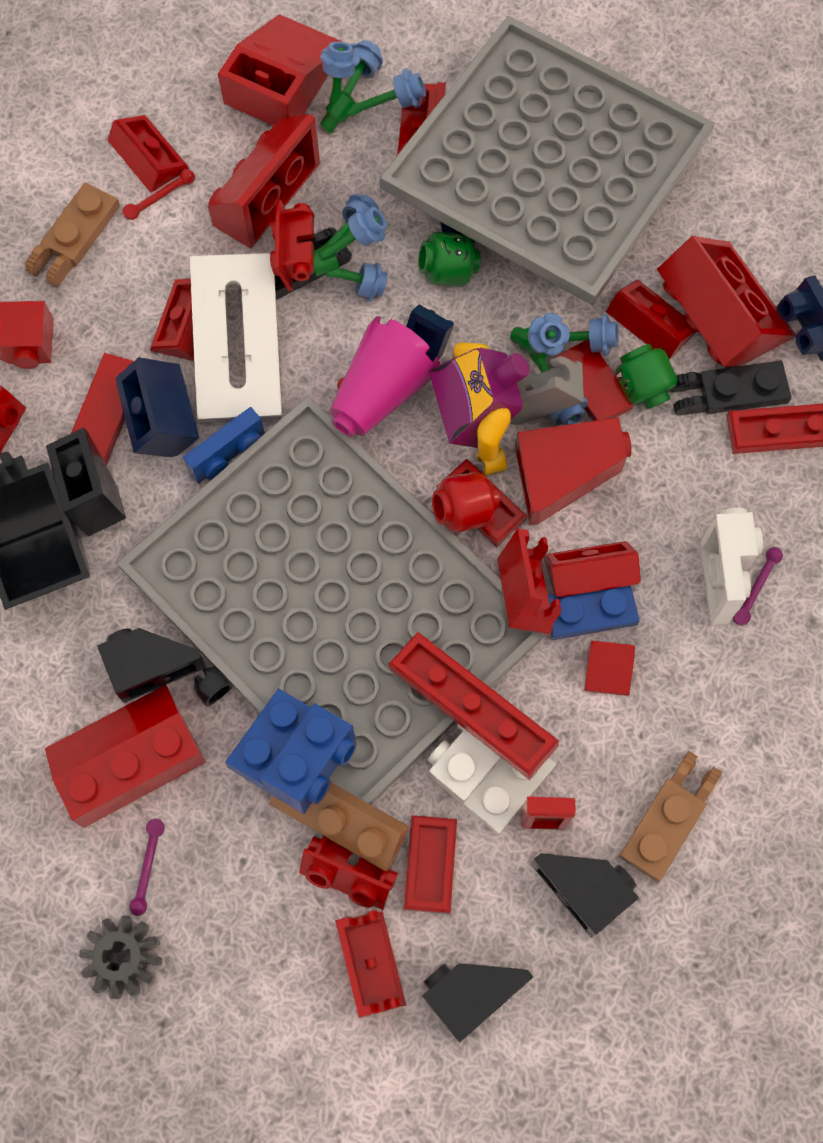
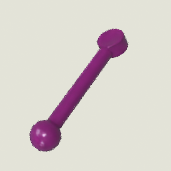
M772 547L766 551L767 561L751 589L750 596L746 598L743 606L733 617V621L737 625L744 626L750 621V609L773 566L781 562L783 558V553L779 548Z
M152 819L146 825L149 840L136 897L129 904V910L135 916L143 915L147 910L145 895L158 837L165 831V825L159 819Z

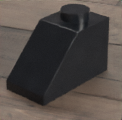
M84 427L46 445L63 512L88 537L126 519L117 485L92 438Z
M129 628L118 630L107 637V642L97 645L114 691L123 703L206 668L197 649L141 628L133 631Z
M540 853L531 862V866L591 938L639 899L633 891L637 885L630 874L619 864L613 867L608 860Z
M444 963L423 982L429 990L422 995V998L460 1043L527 984L533 976L527 969L459 963L450 970Z

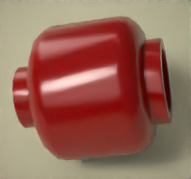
M477 472L444 478L432 495V509L437 522L445 525L448 530L454 533L488 526L494 518L495 510L500 506V497L496 486L490 485L486 477Z

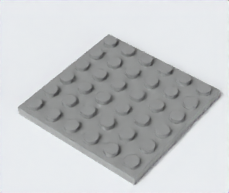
M507 16L380 177V188L593 306L707 141L715 123L526 24Z

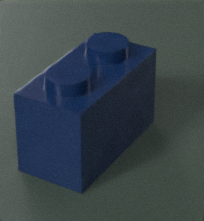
M138 357L115 378L133 453L174 457L178 456L199 439L180 364Z

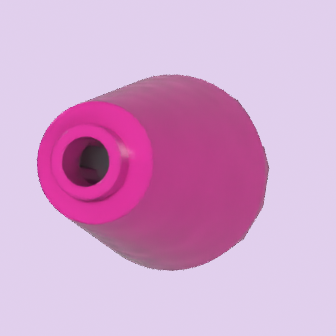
M376 316L368 324L330 408V412L334 417L332 424L346 436L353 437L354 434L364 436L430 382L429 370L440 365L437 357L431 362L425 354L430 348L428 344L411 329L395 320L390 319L385 325L380 323L381 316Z

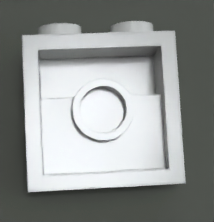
M729 508L721 511L720 514H716L700 542L710 625L728 624L737 611L740 610L746 598L750 596L751 582L748 569L752 567V563L758 554L762 553L763 536L760 527L754 526L753 512H747L745 508Z
M458 724L457 727L462 733L452 744H449L446 740L442 741L430 755L428 762L433 767L429 770L428 777L499 836L523 807L527 796H532L557 764L548 758L534 776L528 780Z

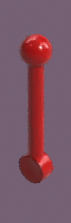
M185 169L180 173L179 178L137 205L127 204L122 211L124 217L128 220H134L139 216V212L183 184H192L195 180L194 172L190 169Z

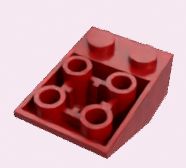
M281 14L277 15L238 43L218 72L223 103L273 126L279 119L304 115L328 77V74L323 71V62L320 59L322 50L329 47V44L332 42L343 41Z

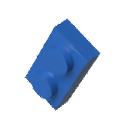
M250 406L182 457L188 472L198 484L206 478L212 480L228 466V462L239 453H243L265 434L260 416Z
M631 586L564 597H556L555 593L548 594L550 606L551 602L555 599H559L561 605V613L552 624L553 630L550 633L552 640L630 627L639 623Z

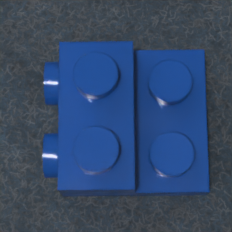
M278 688L225 762L228 769L302 814H305L312 803L317 805L324 798L330 787V776L338 764L344 766L350 760L356 749L357 742L355 741L353 725L315 703L310 707Z

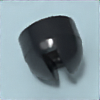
M216 667L203 669L206 678H202L199 675L194 678L196 695L206 707L216 703L233 688L232 683Z

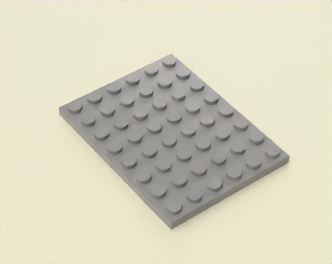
M307 396L119 560L117 565L206 659L226 676L233 687L259 714L279 688L311 707L315 703L353 725L355 741L357 742L356 749L344 766L338 764L329 779L331 783L372 805L456 723L389 669V662L417 632L426 637L490 688L507 674L547 634L510 628L501 579L448 530L445 525L439 524L435 516L354 438L340 432L332 424L333 418L310 396Z

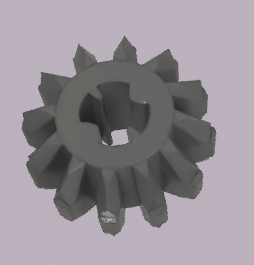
M123 915L119 920L117 928L111 919L106 918L102 920L104 936L94 931H89L86 935L88 940L95 944L93 951L81 949L79 957L92 960L93 964L86 966L81 971V975L83 978L97 976L92 990L95 993H102L109 986L111 999L119 1000L123 994L124 986L130 996H138L140 994V986L137 978L148 984H152L155 981L154 975L145 970L147 964L155 966L162 964V957L148 955L149 950L160 945V940L156 936L144 939L148 933L149 925L143 921L133 928L132 918ZM122 944H126L123 951L130 952L129 962H122L117 971L115 968L118 964L111 962L112 952H120Z

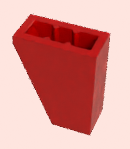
M619 417L517 432L515 452L529 525H537L622 472L627 457H631L632 449L628 432H622Z

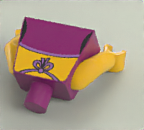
M459 342L453 348L451 360L429 370L449 444L478 448L476 458L479 462H483V474L485 476L504 472L507 468V461L504 451L500 448V441L511 419L522 410L523 401L517 383L529 375V365L525 358L518 353H513L508 357L504 352L491 350L486 344Z

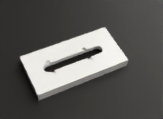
M270 253L190 256L198 423L232 421L250 406L261 419L282 418L275 275L270 264ZM233 283L238 284L242 289L246 383L241 388L231 386L229 377L225 291L227 286Z

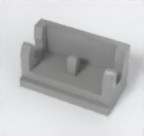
M559 356L550 360L551 365L556 368L519 381L517 385L523 406L522 410L511 419L510 424L520 425L584 403L582 363L579 361L572 362L563 356Z

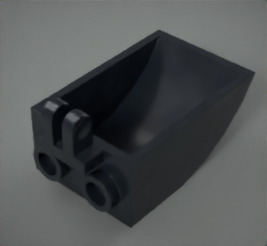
M9 451L0 454L2 461L0 463V598L4 610L90 577L88 560L76 524L63 512L50 464L47 462L28 469L22 455L13 458Z

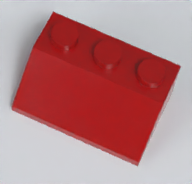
M310 114L282 118L269 131L266 130L261 134L255 149L246 159H242L237 163L232 177L222 188H217L209 200L208 210L212 225L248 248H253L270 227L271 218L276 216V199H280L284 207H286L320 164L315 117Z
M691 236L656 269L664 280L662 284L664 290L671 298L679 301L686 311L684 316L687 323L696 332L702 334L708 343L707 351L709 355L720 365L729 367L742 366L796 336L790 325L782 320L777 307L730 241Z
M167 685L154 690L45 748L52 780L71 820L83 828L206 763Z

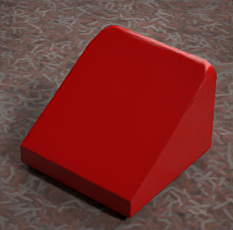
M591 641L587 651L584 691L629 696L635 658V645Z

